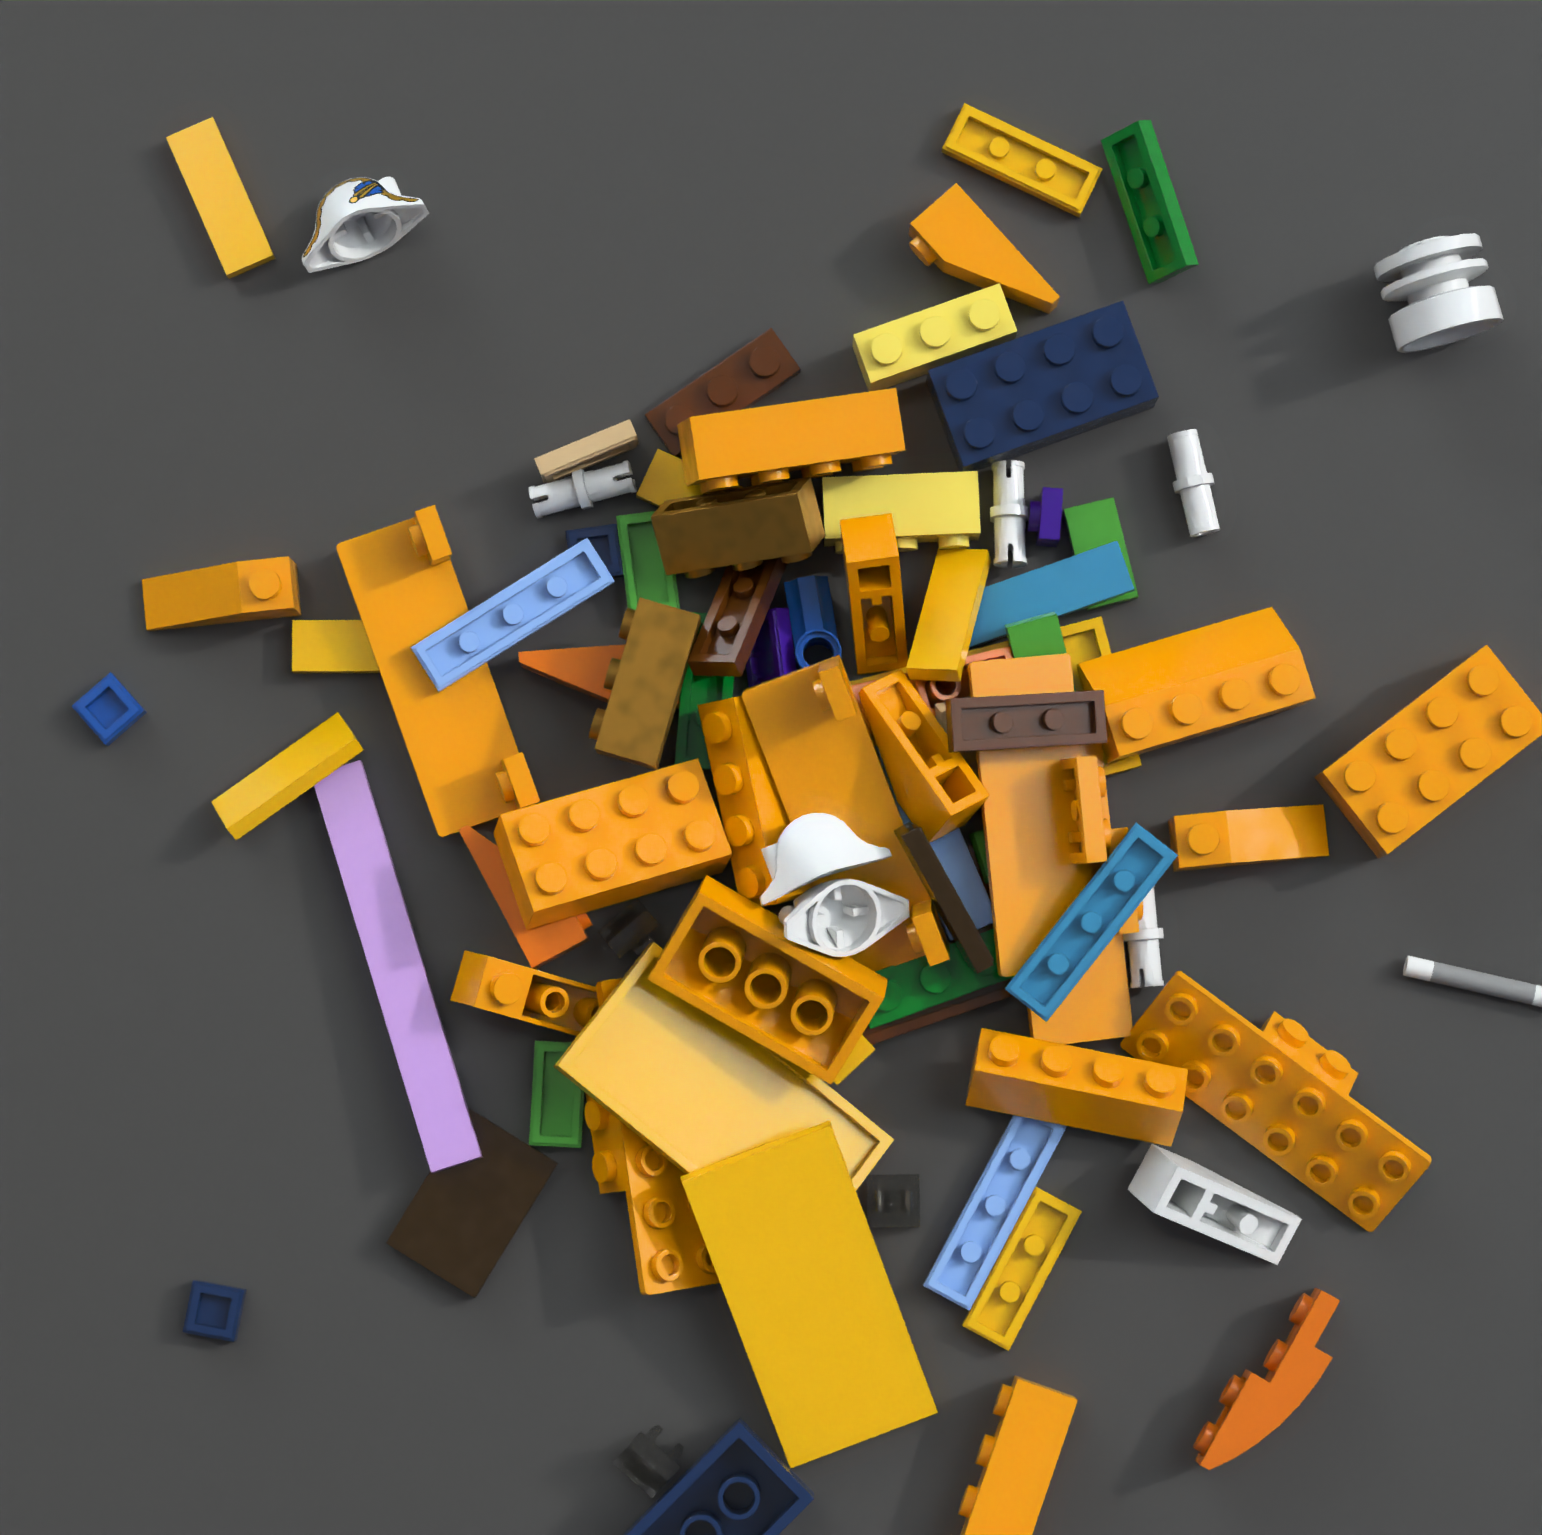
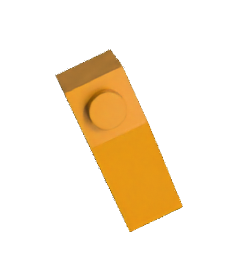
M957 183L910 223L909 236L913 240L909 242V246L926 266H930L934 262L943 273L982 288L1000 283L1005 297L1048 314L1057 307L1060 296Z
M892 513L840 520V530L857 674L904 668L908 663L900 560Z
M289 556L237 561L142 579L147 631L301 616L297 565Z
M902 669L861 688L858 694L894 794L910 821L921 827L929 843L965 825L989 798L990 794L961 753H949L947 733Z
M1324 804L1207 812L1173 816L1168 820L1171 850L1178 855L1173 861L1174 872L1329 856Z

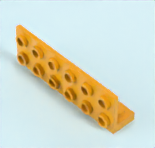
M435 505L415 511L414 518L338 543L336 550L438 836L445 837L459 832L458 829L466 825L474 827L499 818L500 814L538 804L540 802L524 754L518 751L488 663H485L438 692L411 650L412 646L469 611L451 562L452 552Z
M840 655L743 690L742 699L790 823L802 815L810 813L830 814L844 821L861 840L878 847H886L892 854L890 858L813 881L814 886L830 880L849 878L866 882L909 900V918L865 950L848 957L875 972L925 955L930 966L950 960V944L936 907L894 833V830L903 826L904 823Z

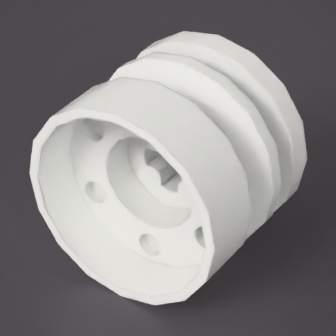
M1473 233L1425 239L1404 247L1399 252L1379 261L1373 267L1378 281H1395L1382 289L1380 292L1382 299L1387 302L1408 301L1409 304L1392 314L1388 319L1398 352H1417L1454 343L1487 331L1504 320L1495 288L1490 285L1469 287L1468 284L1469 281L1480 276L1489 268L1487 260L1483 258L1469 259L1483 249L1479 235Z

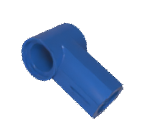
M812 575L784 582L786 604L790 614L796 669L799 670L810 666L805 661L803 654L805 650L813 645H823L831 651L833 657L837 655L841 657L842 648L838 640L828 576Z

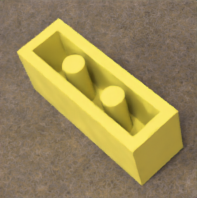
M998 283L853 334L852 347L868 391H876L927 374L928 370L1011 341L1016 338L1017 329L1001 285Z
M978 471L822 477L824 546H835V553L843 554L840 520L892 513L898 552L918 550V543L938 542L939 549H966L970 547V540H979L981 527Z

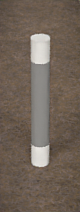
M1409 955L1406 958L1403 976L1542 1007V986Z

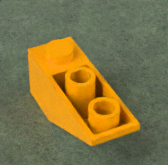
M464 950L450 999L454 1002L578 1036L599 1009L597 990L594 986Z

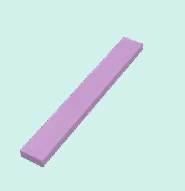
M358 760L342 765L314 785L428 1165L431 1173H436L483 1158L363 762Z

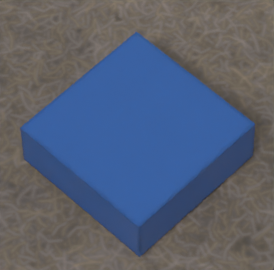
M111 672L72 705V708L106 746L114 742L147 713Z

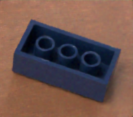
M1123 300L928 370L926 384L959 472L979 471L990 467L996 461H1007L1154 408L1159 398Z
M739 1418L623 1535H779L814 1500V1492Z

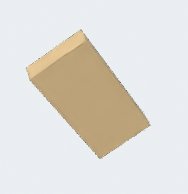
M628 419L536 457L534 460L543 482L549 483L571 475L573 471L588 468L634 449L639 442L632 422Z

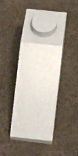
M1151 1144L1127 1189L1153 1213L1278 1265L1302 1220L1292 1212L1217 1173L1154 1144Z

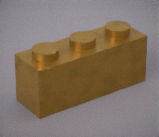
M811 477L666 500L651 516L665 574L684 573L686 578L702 577L712 573L717 567L732 565L735 571L748 570L761 565L763 560L781 557L783 563L798 562L810 557L814 549L825 537Z
M639 597L636 610L627 607L619 631V638L627 640L621 660L611 659L604 682V688L612 690L606 710L596 709L589 732V738L597 740L594 749L598 754L658 770L689 664L687 660L701 625V616L699 614Z

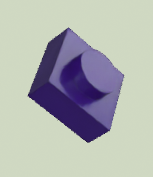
M1043 487L1039 501L1030 500L1028 531L1037 532L1036 546L1057 547L1060 541L1063 488Z

